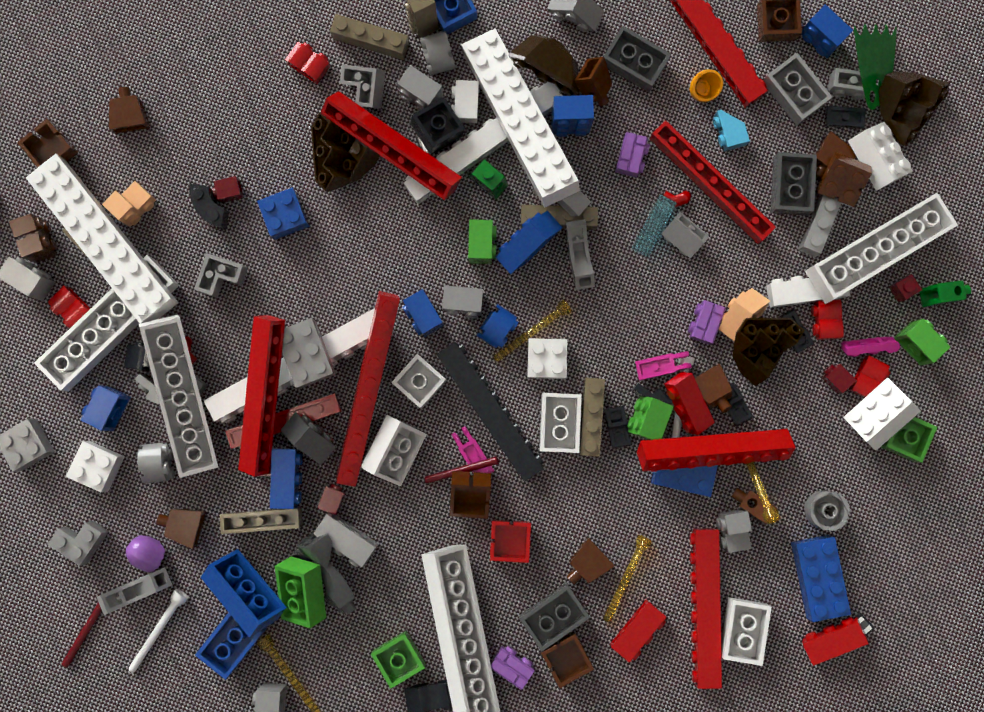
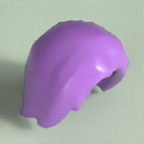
M140 535L132 539L126 547V557L129 563L144 572H154L155 569H158L161 560L164 558L165 549L163 545L160 544V541L150 536Z

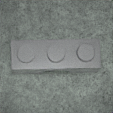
M824 195L818 198L812 213L813 220L803 235L798 248L799 251L814 257L822 253L842 203L837 198L832 199Z

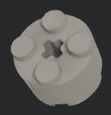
M445 31L420 38L430 75L456 68Z
M165 442L140 445L142 449H138L137 463L138 470L143 471L144 475L140 477L143 483H154L174 479V468L171 467V460L174 459L172 448L169 449L168 444Z
M817 491L804 503L806 518L816 528L835 531L842 528L847 522L850 512L849 504L842 495L836 492ZM826 507H829V510H827L828 514H825L824 512L826 510Z

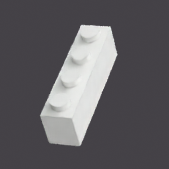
M802 276L791 277V281H783V278L771 280L772 283L766 286L770 308L822 300L809 278L802 279ZM850 291L844 293L836 299L846 298L850 296Z

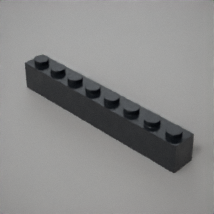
M456 342L452 343L436 354L523 481H527L543 470L541 466L544 464L543 460L538 454L534 456L530 450L533 446L527 438L523 440L519 434L522 430L516 422L512 424L508 417L511 414L506 407H500L498 404L500 399L494 390L492 392L489 391L487 388L489 383L483 375L479 376L475 370L478 367L472 359L468 361L465 356L467 351L461 343L457 345Z

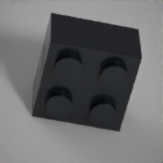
M445 97L413 114L410 122L431 155L462 137L465 130Z

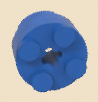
M499 304L495 306L497 311H491L480 327L483 330L482 333L477 332L476 334L477 337L495 349L498 346L501 348L508 340L505 336L509 331L513 332L519 323L516 321L517 316Z

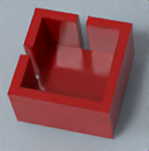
M492 520L491 539H495V541H491L490 561L529 563L531 522L513 521L512 525L509 524V520Z

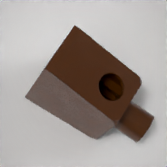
M604 57L589 58L575 78V83L582 95H593V102L597 101L599 106H604L609 102L607 94L612 87L608 67Z
M129 87L118 88L119 97L112 98L109 101V130L114 134L150 129L141 99L137 95H131Z
M831 131L824 137L815 153L817 155L816 179L818 180L822 178L834 152L852 159L857 157L851 146Z
M720 363L695 377L709 410L718 406L722 413H726L732 408L728 402V399L732 397V388Z
M737 487L731 496L740 503L739 509L748 511L749 516L763 526L768 523L777 510V507L751 490L745 493ZM749 500L755 502L754 508L748 506Z
M171 509L169 516L158 515L156 525L166 527L164 532L166 538L189 548H195L198 546L206 511Z
M587 537L570 559L569 563L574 569L566 577L574 585L582 577L588 583H591L615 565Z

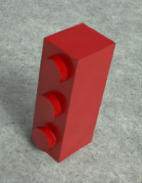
M680 372L664 383L667 395L675 406L674 410L681 419L682 428L687 433L699 435L715 423L693 373Z
M646 599L611 641V648L629 663L632 659L636 660L641 654L640 649L643 645H648L654 637L652 634L665 625L666 616Z
M858 617L845 618L841 621V624L836 626L833 624L823 628V631L818 633L810 632L804 636L805 638L802 641L813 666L869 644Z

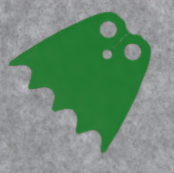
M864 24L861 35H859L856 26H854L859 70L866 103L870 110L880 106L878 92L885 75L893 72L897 27H895L893 34L890 35L887 24L882 34L879 33L877 24H875L872 34L868 32L867 26ZM871 91H873L875 94V100L873 103H871L869 97Z

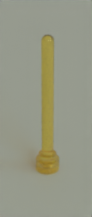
M564 299L560 301L555 311L495 354L494 360L500 361L559 316L570 314L572 312L571 307Z
M754 462L746 464L764 508L762 516L765 523L777 522L781 517L778 510L771 506Z
M638 534L635 545L637 548L604 615L605 622L611 621L643 551H646L647 547L650 548L652 540Z
M268 634L256 643L260 650L263 649L264 652H268L311 712H320L318 706L273 647L272 637Z

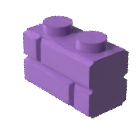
M629 132L625 133L615 170L616 173L637 178L639 173H643L645 162H642L643 156L648 154L650 144H647V137Z
M706 300L702 301L701 304L698 303L694 314L697 315L695 322L691 321L688 328L689 338L712 345L726 308Z
M502 645L490 662L491 668L522 690L535 671L532 666L533 662L526 657L521 659L516 655L517 651L510 646L505 648Z

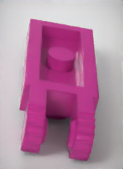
M875 337L843 341L841 343V349L847 356L851 357L864 353L877 354L879 351L893 353L897 352L901 347L899 342L893 337Z
M689 352L670 353L636 361L639 380L664 376L692 368L691 363H684L678 366L675 363V359L687 358Z
M466 426L462 427V432L469 440L466 444L463 445L458 434L455 432L451 434L467 464L487 459ZM489 466L472 472L473 474L474 472L492 473L494 472V469L492 468V466Z

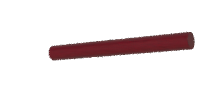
M496 456L425 476V482L428 484L452 477V471L471 472L499 464V459Z
M99 602L61 663L64 667H69L101 614L102 609Z

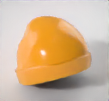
M707 69L699 72L690 83L689 90L691 96L699 102H709L715 99L722 91L723 78L715 70Z

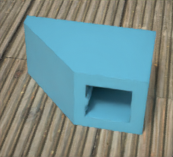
M723 110L716 112L713 124L715 129L718 128V142L721 147L723 146L724 151L746 146L750 140L745 123Z

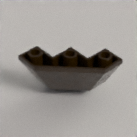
M531 35L509 53V58L518 69L523 70L526 68L532 70L537 76L536 79L544 84L547 82L555 84L560 90L559 93L563 96H579V88L575 83V78L578 75V63L565 46L556 39L547 36Z
M893 71L885 75L878 92L880 112L882 118L901 145L905 146L915 141L925 123L932 118L934 111L942 100H945L948 96L949 82L913 72Z
M319 112L311 127L315 182L325 192H330L358 181L375 166L380 155Z
M791 318L744 319L736 332L732 355L740 373L754 386L770 377L783 352L797 344L805 330Z

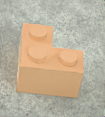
M134 181L122 194L115 190L102 205L119 221L131 227L140 221L145 211L148 212L153 208L156 199L139 183Z
M753 288L747 292L743 291L737 299L733 298L728 304L729 310L723 315L718 330L735 341L736 332L743 320L761 317L770 300Z

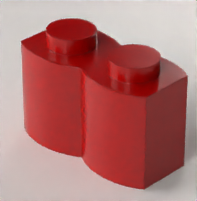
M297 42L286 57V64L318 85L330 68L329 59L322 53L317 54L313 52V48L309 44Z
M65 285L48 301L51 305L50 310L57 316L61 315L64 318L63 323L68 328H71L91 309L70 287Z
M841 299L832 300L827 304L823 300L814 302V305L811 307L812 317H815L812 331L816 339L830 340L843 338L844 328Z
M870 355L865 356L854 376L856 381L848 390L863 398L867 397L889 377L890 366Z

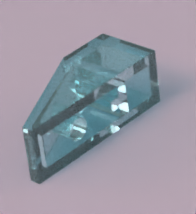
M661 194L658 196L632 247L633 250L649 257L677 202Z

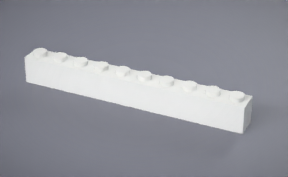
M549 82L540 88L536 86L530 91L543 116L551 112L554 96H563L559 93L560 90L556 85ZM489 119L482 125L481 129L471 131L467 135V139L457 141L452 145L451 150L447 153L446 151L441 152L436 158L458 175H461L509 140L498 119ZM407 176L405 178L404 186L417 204H420L434 194L412 177Z

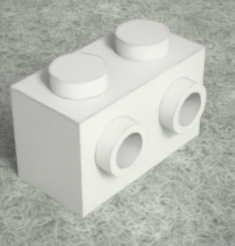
M456 80V86H452V98H455V105H451V108L461 123H477L479 81Z

